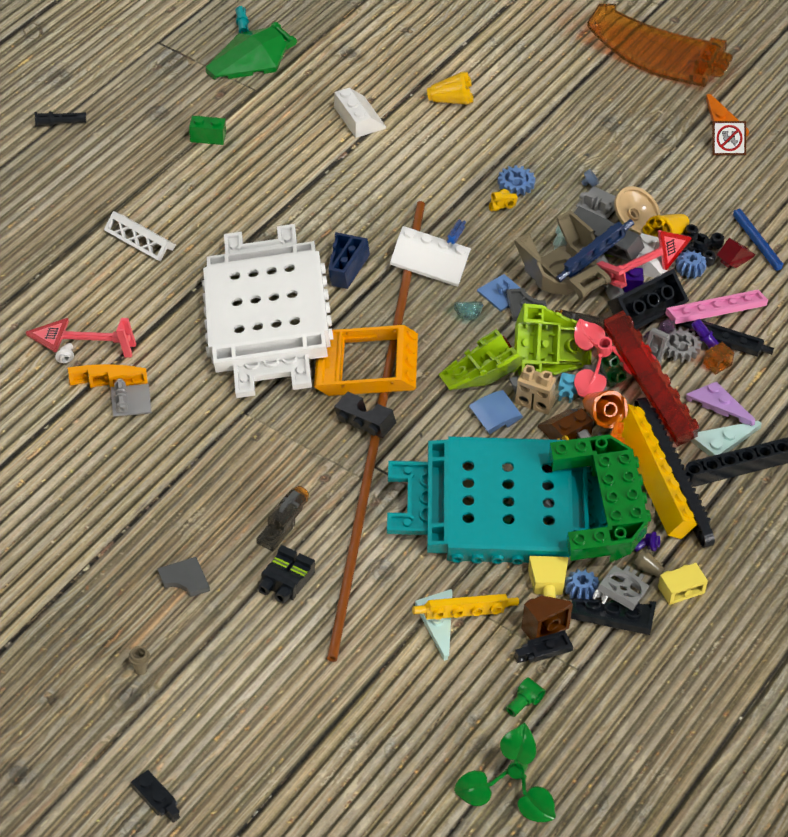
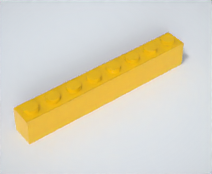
M628 404L627 416L621 421L624 423L622 438H625V445L633 449L634 457L638 456V473L642 474L645 488L652 499V503L667 535L682 539L697 525L694 514L686 503L687 500L679 488V483L674 478L672 468L665 459V454L658 444V439L651 430L652 427L645 417L644 410L638 406L635 407Z

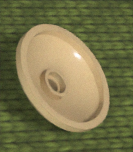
M625 187L615 197L614 206L618 219L622 224L632 219L635 225L628 230L639 235L643 233L642 228L650 217L661 215L654 198L639 187Z

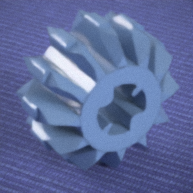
M689 250L681 252L676 259L677 272L681 276H687V279L689 277L693 279L697 276L701 277L706 270L705 257L701 253H695V250L693 252Z
M577 568L575 572L570 571V574L565 579V592L569 594L570 600L574 598L593 599V594L599 586L598 577H594V572L587 573L586 569L580 571Z

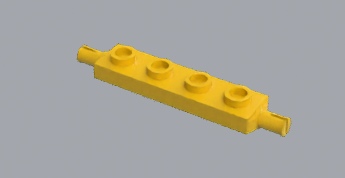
M506 594L428 600L424 605L413 606L412 613L413 615L425 614L426 620L487 614L496 615L504 613L505 608L508 606H519V598H507Z

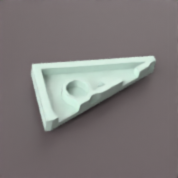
M755 421L753 426L743 423L691 433L689 440L707 455L714 456L732 450L758 431L762 423Z
M450 589L416 600L415 606L424 605L428 600L452 598L453 591ZM420 614L443 660H448L451 618L426 620L425 614Z

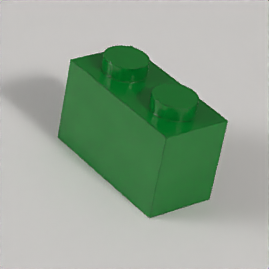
M192 115L189 125L190 142L224 145L226 119Z

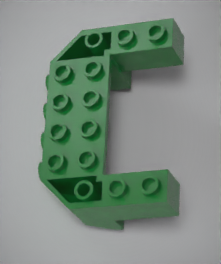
M609 434L550 442L549 456L552 471L590 466L591 475L598 478L607 527L568 532L567 547L570 561L608 556L609 562H614L630 555L645 536L648 522H651L650 510H646L645 504H647L646 492H642L641 486H643L642 474H638L637 470L639 468L638 456L634 457L632 448Z

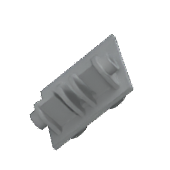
M593 186L589 192H582L579 198L581 200L576 207L580 206L608 219L615 211L614 202L616 196Z
M123 379L116 380L114 387H111L113 417L152 413L149 384L126 386Z

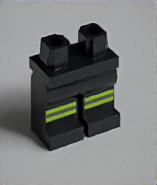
M281 544L275 558L261 573L259 593L266 596L271 591L276 592L275 599L282 604L288 599L294 600L296 594L301 591L314 575L315 560L301 553L297 555V551Z

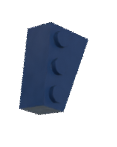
M335 232L333 252L328 269L331 286L349 288L370 256L367 238Z

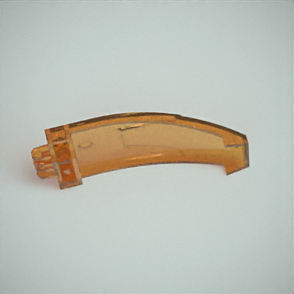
M599 4L587 22V27L620 58L645 72L665 79L705 87L712 76L721 78L724 75V71L729 67V62L733 60V56L725 52L727 40L711 37L707 41L662 30L616 11V4Z

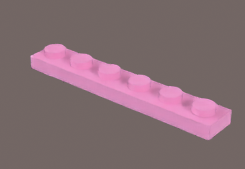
M758 289L668 307L665 314L674 324L695 321L696 319L767 306L768 299Z

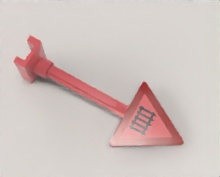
M659 230V248L623 265L614 266L604 261L596 264L610 276L611 283L609 284L622 289L627 286L625 272L659 256L662 259L663 269L668 270L689 243L691 237Z
M68 318L26 331L28 337L53 352L58 351L62 339L113 341V343H120L124 357L132 358L130 347H136V341L128 318H121L116 332L66 331L69 323Z

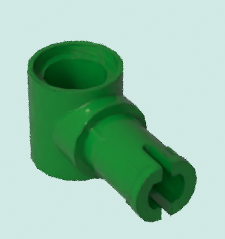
M527 677L519 685L517 697L506 707V711L509 715L515 717L525 706H529L531 703L537 705L544 697L546 690Z

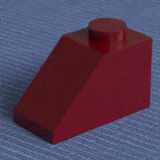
M728 238L717 253V256L721 258L720 262L728 268L730 265L737 268L756 255L747 247L731 238Z

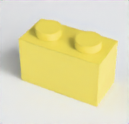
M697 563L661 574L658 588L667 603L671 605L704 594L708 580Z

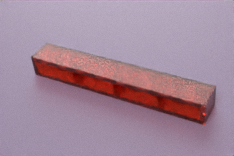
M621 311L604 319L605 332L612 340L613 345L652 407L656 408V413L659 414V418L677 447L698 437V422L689 415L688 406L680 401L679 392L676 388H672L670 378L661 371L658 359L654 360L651 355V348L642 341L641 332L635 330L632 318L629 315L627 316L624 311Z

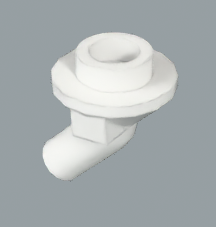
M71 343L62 346L56 353L55 359L57 362L68 363L74 358L73 345Z

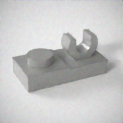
M653 327L650 330L645 351L650 352L656 357L653 367L658 369L670 335Z

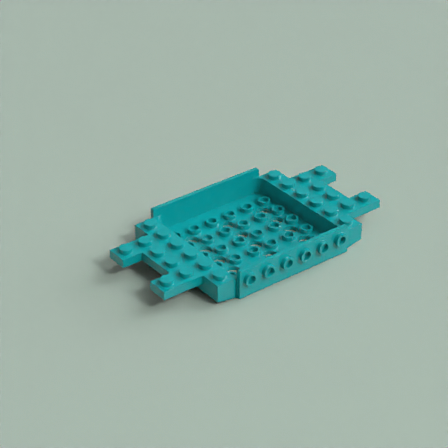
M448 436L446 440L428 441V462L388 461V482H408L407 513L387 512V534L427 535V553H447V561L455 563L462 561H471L473 563L492 562L494 564L508 562L519 565L529 563L530 556L569 558L567 547L568 532L607 527L598 478L591 475L590 467L557 470L551 473H545L542 470L544 465L551 466L549 456L550 442L565 440ZM469 462L473 464L474 468L467 471L463 469L462 465ZM504 464H511L514 469L506 472L502 469V466ZM464 480H471L474 485L471 488H466L462 483ZM505 481H511L514 487L506 489L502 484ZM550 482L554 488L552 490H545L542 484ZM465 497H471L474 503L472 505H465L462 500ZM510 498L514 501V504L507 507L502 501ZM546 499L552 500L554 506L547 508L543 505V501ZM469 514L473 516L474 521L466 523L462 518L464 515ZM505 516H511L514 518V522L512 524H506L504 523L503 518ZM551 517L555 523L553 525H546L543 519Z

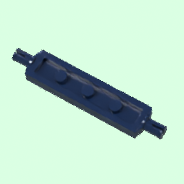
M629 219L624 224L618 221L613 226H610L607 231L596 237L588 246L583 247L579 253L569 258L564 263V271L556 276V279L561 283L565 278H571L624 238L627 230L635 225L633 220Z

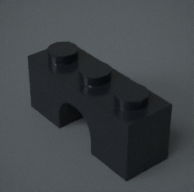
M347 392L334 406L339 421L367 431L373 436L376 435L384 438L397 423L392 409L377 404L372 410L367 411L363 398Z

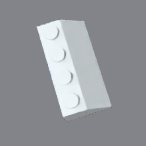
M403 226L390 265L458 287L471 248L456 243L452 244L451 242L448 244L444 239Z

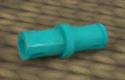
M238 6L235 12L239 33L249 31V19L246 16V9L243 6Z

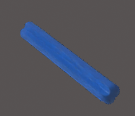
M457 220L447 235L448 239L446 241L448 244L450 242L452 244L456 243L465 228V220Z

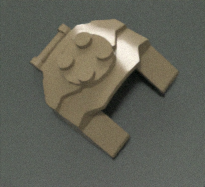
M571 210L558 216L556 219L566 240V245L559 246L554 251L540 258L529 232L514 241L525 265L524 271L536 281V285L541 290L563 295L576 292L578 297L582 299L587 296V293L596 288L611 283L610 276L596 264L597 259L571 278H565L561 283L556 279V276L564 271V263L595 239L594 230ZM595 276H597L598 278H600V279L594 281Z

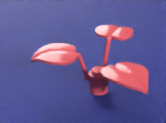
M579 319L574 332L576 345L584 351H589L595 347L598 353L595 372L590 369H584L575 376L574 385L580 397H585L589 393L600 392L605 389L606 378L598 373L602 357H608L612 352L619 357L620 362H624L623 368L630 375L637 376L639 367L635 369L634 367L642 364L630 362V360L645 362V364L641 365L645 367H641L638 370L640 375L647 372L656 361V357L653 354L639 348L624 350L622 358L616 351V347L612 346V340L605 336V331L602 327L583 319Z

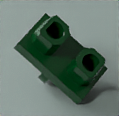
M612 352L608 357H602L599 371L603 372L608 386L613 387L627 379L618 356Z

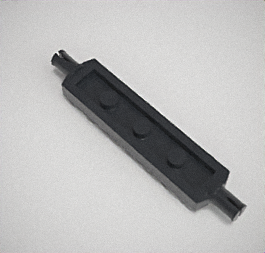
M701 320L708 330L713 332L712 335L721 346L756 357L761 352L773 354L774 347L764 345V339ZM694 321L677 324V326L688 328L689 333L696 332L691 325Z

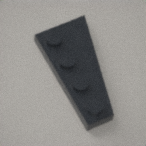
M573 599L571 619L650 635L657 601H649V604H640L639 602L632 611L615 600L602 604L599 599Z

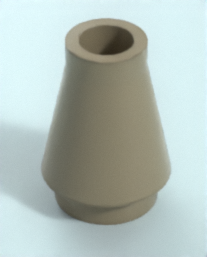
M644 550L634 562L638 569L650 573L657 578L665 570L650 552L646 553Z
M136 646L129 653V660L137 675H144L147 672L150 658L149 651L143 646Z

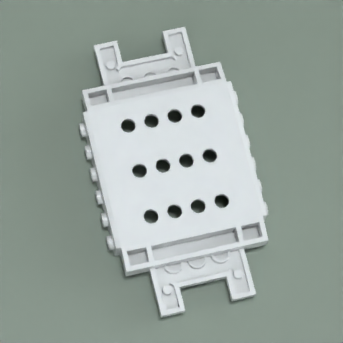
M295 224L277 226L278 239L243 244L242 232L224 234L225 254L207 256V267L203 268L204 280H202L203 291H205L203 293V301L206 304L203 308L204 315L207 317L204 320L207 331L205 338L208 344L206 346V353L208 358L211 357L216 373L234 370L236 398L256 396L254 381L289 376L292 377L293 390L311 388L309 359L328 357L327 347H331L330 340H334L332 328L329 329V326H332L331 315H327V313L331 312L329 302H326V300H329L328 289H324V287H327L326 276H323V274H326L325 263H321L319 251H316L314 241L297 244ZM286 268H295L291 272L285 271ZM276 270L274 274H267L268 271ZM252 273H258V275L255 277L248 276ZM240 275L236 280L230 279L232 276ZM290 293L297 294L294 298L287 297ZM273 295L279 296L275 301L269 300ZM254 298L261 299L258 303H251ZM235 301H242V304L239 306L232 305ZM294 319L300 320L297 325L290 324ZM274 322L281 323V326L277 328H274L271 325ZM255 325L263 326L260 330L253 329ZM238 327L244 328V331L241 333L234 332Z

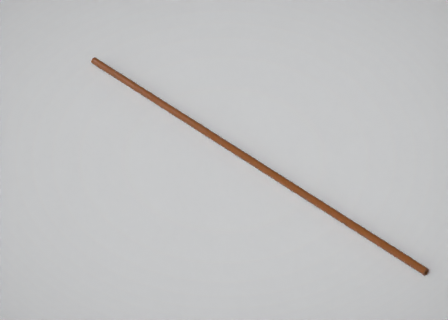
M418 201L416 204L412 229L417 231L421 230L425 209L423 201ZM405 269L403 270L393 326L402 325L412 276V272ZM397 340L389 341L382 378H392L397 353ZM389 392L379 393L377 404L386 407ZM371 435L327 655V660L331 662H336L338 659L380 437L376 435Z

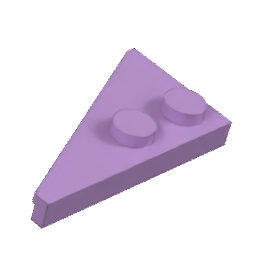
M717 382L686 394V400L689 402L692 400L698 401L706 409H711L726 417L733 415L738 417L741 423L751 426L755 425V418Z

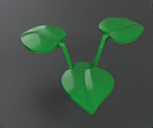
M525 723L507 732L500 742L502 754L507 759L512 760L503 773L487 783L486 774L474 770L461 776L455 785V793L466 803L473 806H482L492 796L490 786L506 775L513 779L521 778L522 793L525 796L518 800L517 805L522 815L535 822H548L556 818L555 802L547 789L535 786L530 788L528 792L526 790L527 776L525 772L528 769V764L534 760L537 749L533 734Z

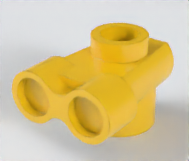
M507 189L492 192L489 210L499 211L501 208H513L517 203V194L510 193Z

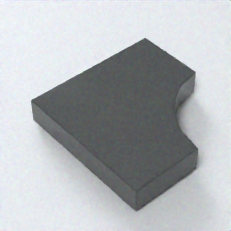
M524 288L506 289L512 321H517L524 303L547 307L546 301L532 298L526 293Z
M196 557L157 568L164 588H181L190 597L210 591V586Z

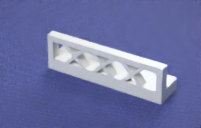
M115 211L112 212L104 228L108 233L158 261L162 260L167 249L173 251L176 246L171 241ZM116 220L119 222L120 229L113 231L111 227ZM132 229L134 237L127 239L125 231ZM145 236L147 245L140 246L138 239ZM157 244L162 246L158 255L154 254L152 246Z

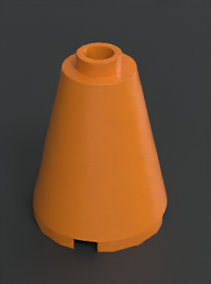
M606 390L589 393L583 399L584 409L603 428H613L618 414L621 415V421L627 416V401L617 391Z

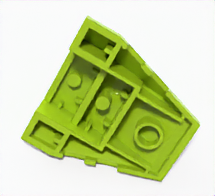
M524 303L515 324L514 349L519 354L523 364L517 370L519 377L527 364L534 366L535 371L542 373V371L546 370L552 372V375L582 368L584 365H591L592 349L584 351L575 343L574 332L578 321L569 319L543 305Z
M495 329L478 340V346L472 351L469 349L465 351L464 358L459 362L455 360L438 375L449 390L490 385L505 375L518 370L523 365L521 358L513 347L509 348L501 333Z

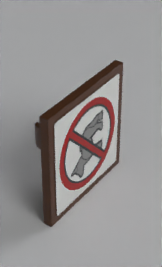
M712 121V155H746V121Z

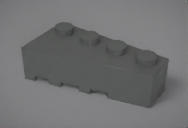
M580 206L573 212L594 230L595 238L602 235L610 226L616 224ZM627 230L625 237L604 253L632 261L644 249V244L639 234Z

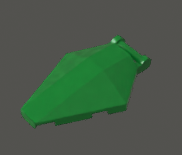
M273 22L267 28L238 33L205 67L206 73L215 80L216 77L227 76L228 79L253 76V72L263 71L264 74L277 72L285 51L295 46L297 39L283 30L278 22Z

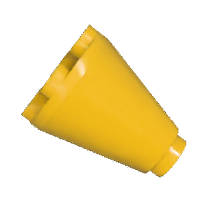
M463 71L431 85V87L427 88L429 101L463 105L473 103V93H471L469 88L472 87L471 77H469L468 72Z
M685 214L652 216L643 226V233L658 237L659 230L682 234L685 227L689 225V218Z

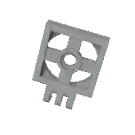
M614 565L599 584L597 590L633 611L650 585L642 581L645 576L641 573L639 576H636L638 571L635 569L629 572L630 566L627 565L622 570ZM616 576L619 579L623 580V582H617L611 577ZM632 585L633 587L639 589L640 593L638 594L635 591L631 590L630 586Z

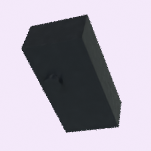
M671 269L607 301L622 334H626L665 315L666 308L683 305L689 302V299L675 270Z

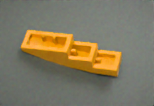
M112 364L67 367L70 386L89 383L90 388L109 385L111 390L117 379H123L126 386L148 384L146 368Z

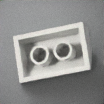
M351 88L334 92V108L355 138L386 129L385 124L365 96Z

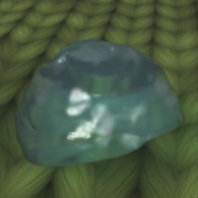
M482 302L454 303V310L460 318L474 320L481 314L484 305Z

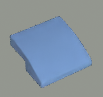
M504 390L486 395L469 405L489 435L503 425H506L508 428L523 418Z

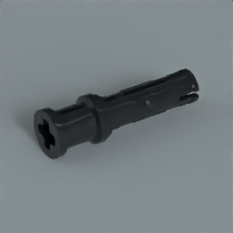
M52 111L48 113L34 112L35 127L39 125H49L51 127L54 124L86 123V112L55 114Z

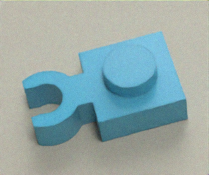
M562 372L558 391H560L559 401L562 400V397H568V403L573 401V394H577L574 385L576 375Z

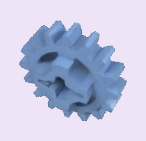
M517 165L514 168L508 166V170L503 168L502 172H499L498 177L499 189H507L510 193L517 194V197L519 194L525 196V192L531 193V189H534V173H529L530 169L524 170V166L520 168Z

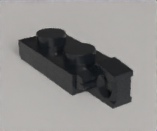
M563 630L528 640L526 644L522 645V648L515 650L514 658L517 663L528 660L529 662H536L573 651V645L566 631Z
M149 770L131 781L132 788L157 816L165 814L173 823L180 819V811L176 807L178 803Z

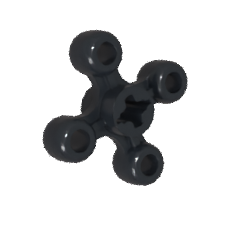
M687 225L684 235L691 237V242L686 245L682 252L687 250L693 252L695 250V253H701L705 257L707 267L712 266L715 263L716 255L712 250H708V248H722L725 239L723 234L713 233L708 238L707 235L698 233L696 225Z

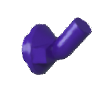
M655 531L647 533L645 538L635 547L634 551L638 552L647 546L648 549L655 552L660 547V536H657Z

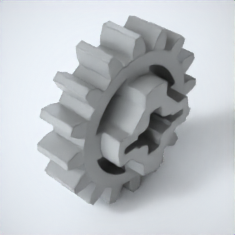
M679 327L678 331L675 328H672V332L666 331L670 335L664 352L667 353V358L674 357L673 361L680 359L681 362L684 359L690 362L691 357L697 358L701 351L702 342L699 336L695 337L696 332L689 333L688 328L683 331L682 327Z

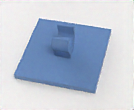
M503 274L477 289V292L501 312L509 307L506 289H518L520 287Z

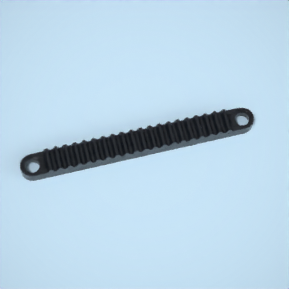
M646 397L635 399L634 406L644 410L645 417L652 427L651 430L658 439V444L665 454V459L672 468L674 478L679 483V488L687 500L686 503L694 514L697 525L693 528V531L701 547L714 546V534L710 527L711 519L707 517L708 512L704 511L705 506L701 505L702 500L698 499L699 494L695 493L696 488H692L693 482H689L690 476H687V470H684V465L681 464L682 460L678 458L679 454L675 453L676 448L672 447L673 442L670 441V436H667V430H664L665 426L661 424L662 420L658 419L659 414L656 413V408L650 406Z

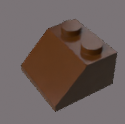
M582 408L567 409L540 423L538 428L550 440H557L558 438L562 440L563 436H567L569 440L577 439V433L585 429L592 435L594 420Z
M543 595L535 599H529L524 604L521 629L530 640L567 630L570 626L573 603L568 600Z

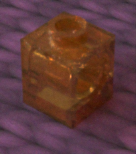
M721 342L705 351L703 364L716 375L732 366L735 353Z

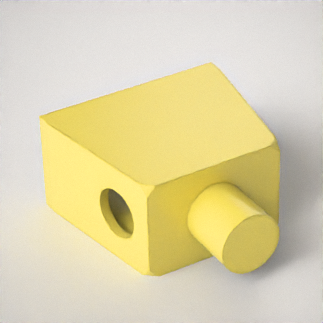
M529 557L528 572L535 594L556 598V595L563 594L568 557Z

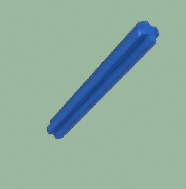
M735 209L733 211L734 218L776 271L781 270L784 265L745 213L741 209Z

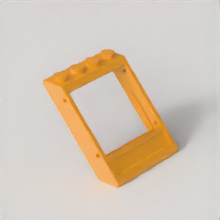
M405 325L332 330L334 340H330L331 347H327L328 357L316 358L314 388L328 396L345 395L347 392L366 394L412 391L416 389L418 333ZM397 340L395 377L342 381L345 343Z

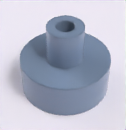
M591 169L584 172L586 178L581 181L584 186L590 184L593 187L599 184V180Z

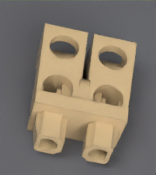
M527 364L517 380L515 404L530 409L533 405V410L549 415L556 396H554L556 377L552 376V372L546 370L542 371V373L535 371L534 366ZM521 396L527 398L528 401H523L521 399ZM539 402L545 404L546 407L539 406Z

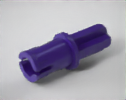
M696 319L691 324L700 336V341H704L711 353L715 352L714 349L718 351L721 348V345L712 335L713 332L708 330L701 319Z

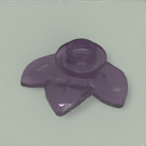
M669 319L659 324L660 327L656 328L667 334L676 329L674 326L675 322ZM648 331L643 337L648 339L650 331Z

